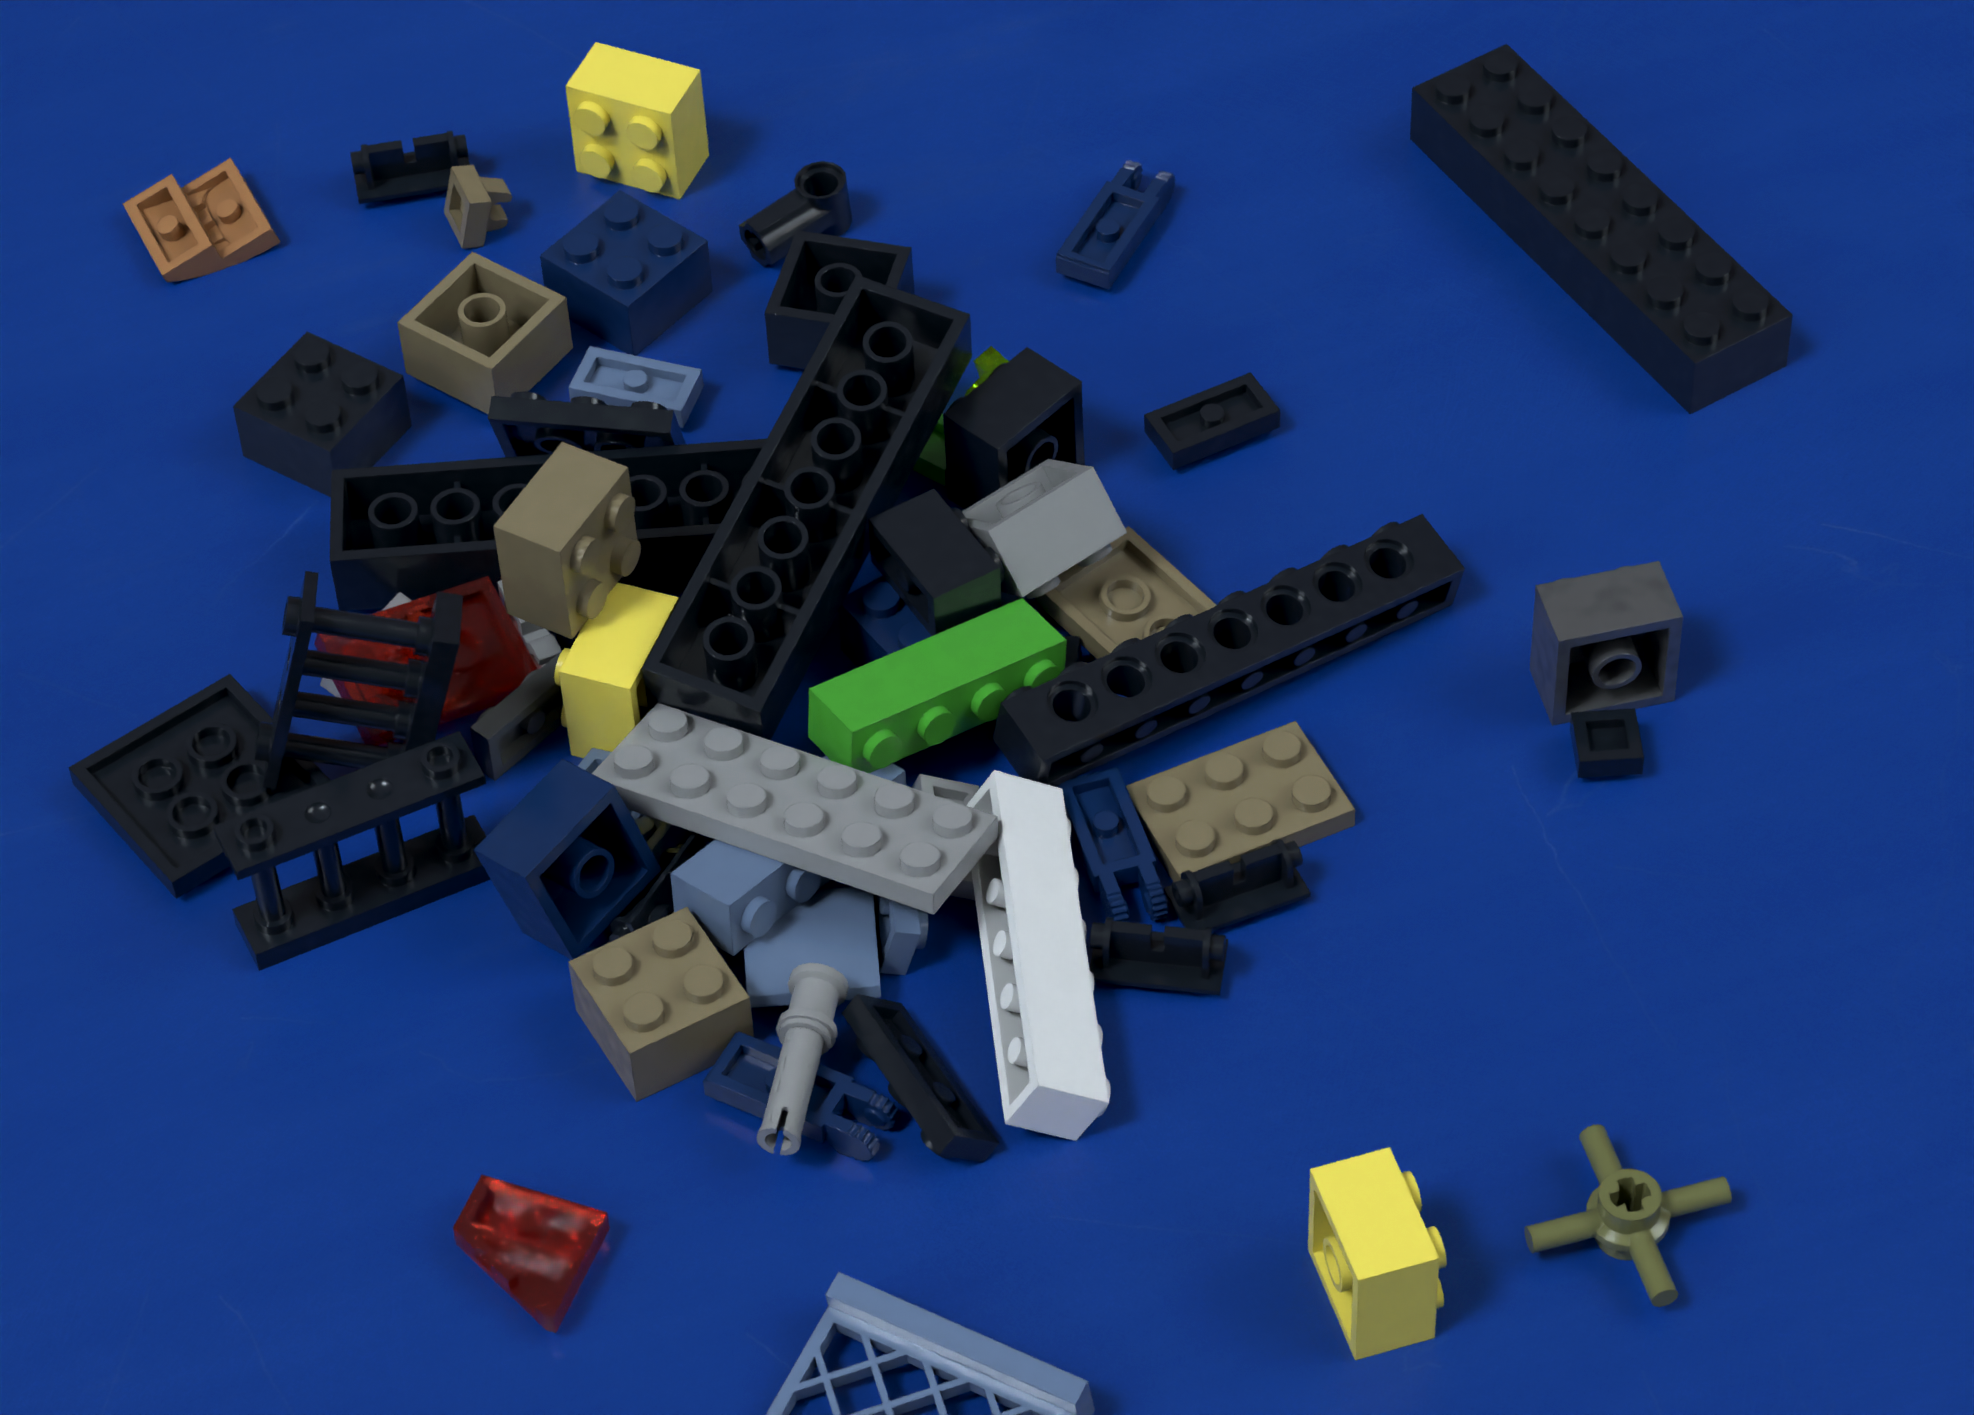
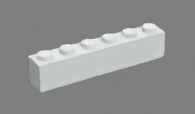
M994 770L966 806L998 816V837L974 865L971 873L1004 1121L1007 1125L1076 1141L1090 1124L1105 1112L1110 1100L1111 1087L1104 1070L1101 1050L1103 1034L1101 1026L1097 1023L1093 996L1095 981L1093 973L1089 969L1085 943L1087 927L1081 916L1078 896L1079 874L1077 869L1074 868L1070 843L1071 822L1066 816L1062 788Z

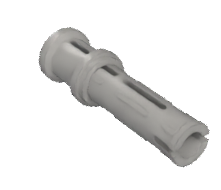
M801 964L792 970L789 977L788 988L792 994L789 1009L780 1015L776 1027L782 1049L762 1125L756 1137L757 1143L770 1153H774L778 1133L781 1130L783 1131L784 1139L780 1155H791L799 1150L802 1141L801 1134L820 1057L832 1048L836 1041L838 1032L833 1020L837 1006L844 1003L847 997L849 986L847 979L842 973L824 964Z

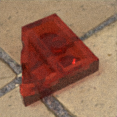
M481 1175L453 1227L456 1244L545 1330L553 1333L557 1332L610 1229L607 1212L485 1175Z

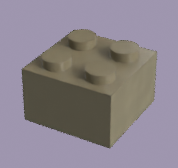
M471 252L397 322L406 373L488 415L491 396L510 397L514 392H529L573 349L567 299L565 296L475 252Z
M564 442L557 447L493 526L507 614L569 639H573L588 619H594L599 615L609 592L622 576L626 577L632 573L641 553V544L637 540L634 517L635 499L631 493L628 467Z
M688 907L568 961L576 1011L636 1102L712 1067L736 1032L740 1031L754 1037L749 995Z

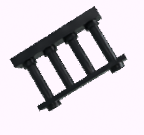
M305 571L300 597L287 596L282 635L291 636L272 723L260 721L257 732L254 760L266 761L263 787L276 789L283 757L362 769L434 741L460 645L463 595L437 591L431 617L419 616L418 622L316 607L319 573ZM311 633L409 647L413 648V655L421 657L420 660L409 658L407 664L309 650L308 646ZM305 675L403 690V697L410 698V700H398L397 705L394 706L300 692L298 690L301 677ZM292 717L392 731V738L399 739V742L388 741L385 747L291 733L289 729Z
M460 731L213 826L214 834L237 879L241 880L249 876L252 879L256 900L233 908L232 911L236 926L259 971L491 880L474 852L476 846L486 835L475 815L464 818L460 796L464 792L485 785V775ZM435 804L439 828L404 842L399 818ZM374 828L379 852L342 865L338 841ZM313 852L318 876L281 890L276 866Z

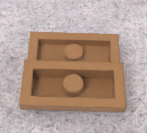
M231 158L182 188L171 174L123 203L124 208L166 282L188 280L220 271L249 260L281 243L244 177Z

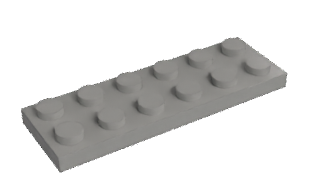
M657 703L592 773L615 785L629 810L933 915L998 837V816Z

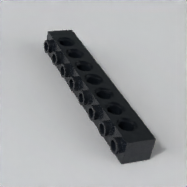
M1423 514L1401 524L1390 522L1379 528L1371 537L1352 546L1345 544L1336 546L1329 550L1320 560L1298 570L1294 567L1287 568L1275 575L1269 583L1247 593L1244 591L1233 592L1222 599L1217 606L1195 616L1191 614L1182 615L1170 622L1164 630L1142 640L1139 638L1128 639L1104 657L1088 664L1086 662L1074 663L1064 669L1057 678L1034 688L1032 686L1018 688L1000 704L993 740L1019 777L1057 786L1451 606L1465 568Z

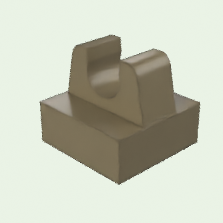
M474 165L453 166L450 172L444 213L462 249L484 247L486 232L504 228L508 223V218L502 206L494 204L512 201V194L503 179L479 177Z

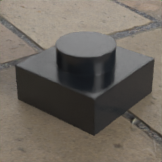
M1635 708L1571 712L1570 734L1578 778L1643 773L1644 754Z

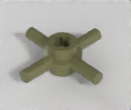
M1589 1126L1580 1133L1579 1139L1600 1186L1590 1195L1586 1211L1525 1226L1524 1232L1528 1248L1531 1253H1537L1595 1238L1600 1249L1607 1255L1619 1260H1633L1652 1305L1656 1307L1669 1305L1677 1299L1678 1291L1657 1244L1666 1235L1670 1218L1731 1203L1732 1196L1728 1181L1724 1176L1661 1192L1659 1184L1649 1174L1636 1169L1622 1168L1604 1126Z

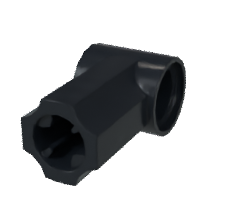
M825 161L813 162L804 166L796 174L794 190L739 225L741 240L749 249L752 258L763 267L779 261L788 254L796 230L841 236L850 228L852 214L846 173L840 166Z

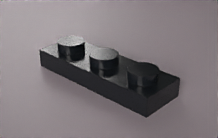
M856 994L844 1009L842 1015L857 1035L856 1044L858 1048L877 1064L888 1080V1090L891 1096L908 1109L922 1129L920 1136L924 1144L932 1152L945 1159L954 1157L984 1163L999 1145L998 1140L902 1003Z

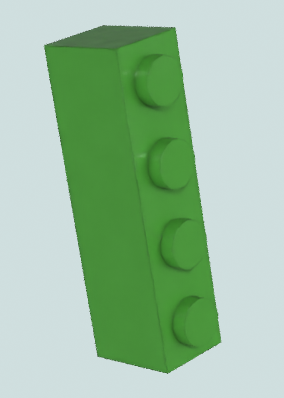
M1020 598L809 688L808 737L831 761L867 773L885 768L898 760L996 719L1001 702L1018 688L1023 686H1032L1034 688L1057 678L1065 669L1067 640L1023 598Z

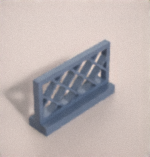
M838 1272L825 1294L828 1303L826 1311L766 1415H789L798 1400L825 1391L833 1415H841L833 1389L870 1376H874L882 1404L849 1415H900L933 1403L936 1404L939 1415H947L943 1400L969 1391L987 1398L992 1415H1093L1095 1408L1087 1380ZM836 1332H839L862 1342L868 1360L828 1373L823 1355ZM873 1348L887 1354L875 1357ZM906 1364H911L925 1370L930 1388L891 1401L889 1400L881 1376L882 1372ZM818 1366L821 1376L810 1379ZM934 1375L948 1380V1382L937 1385ZM997 1403L1011 1409L1000 1413Z

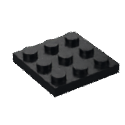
M231 674L68 767L73 785L176 899L230 867L214 834V825L330 781V779L314 762L283 757L276 789L263 787L266 761L254 760L255 745L260 721L272 723V718Z

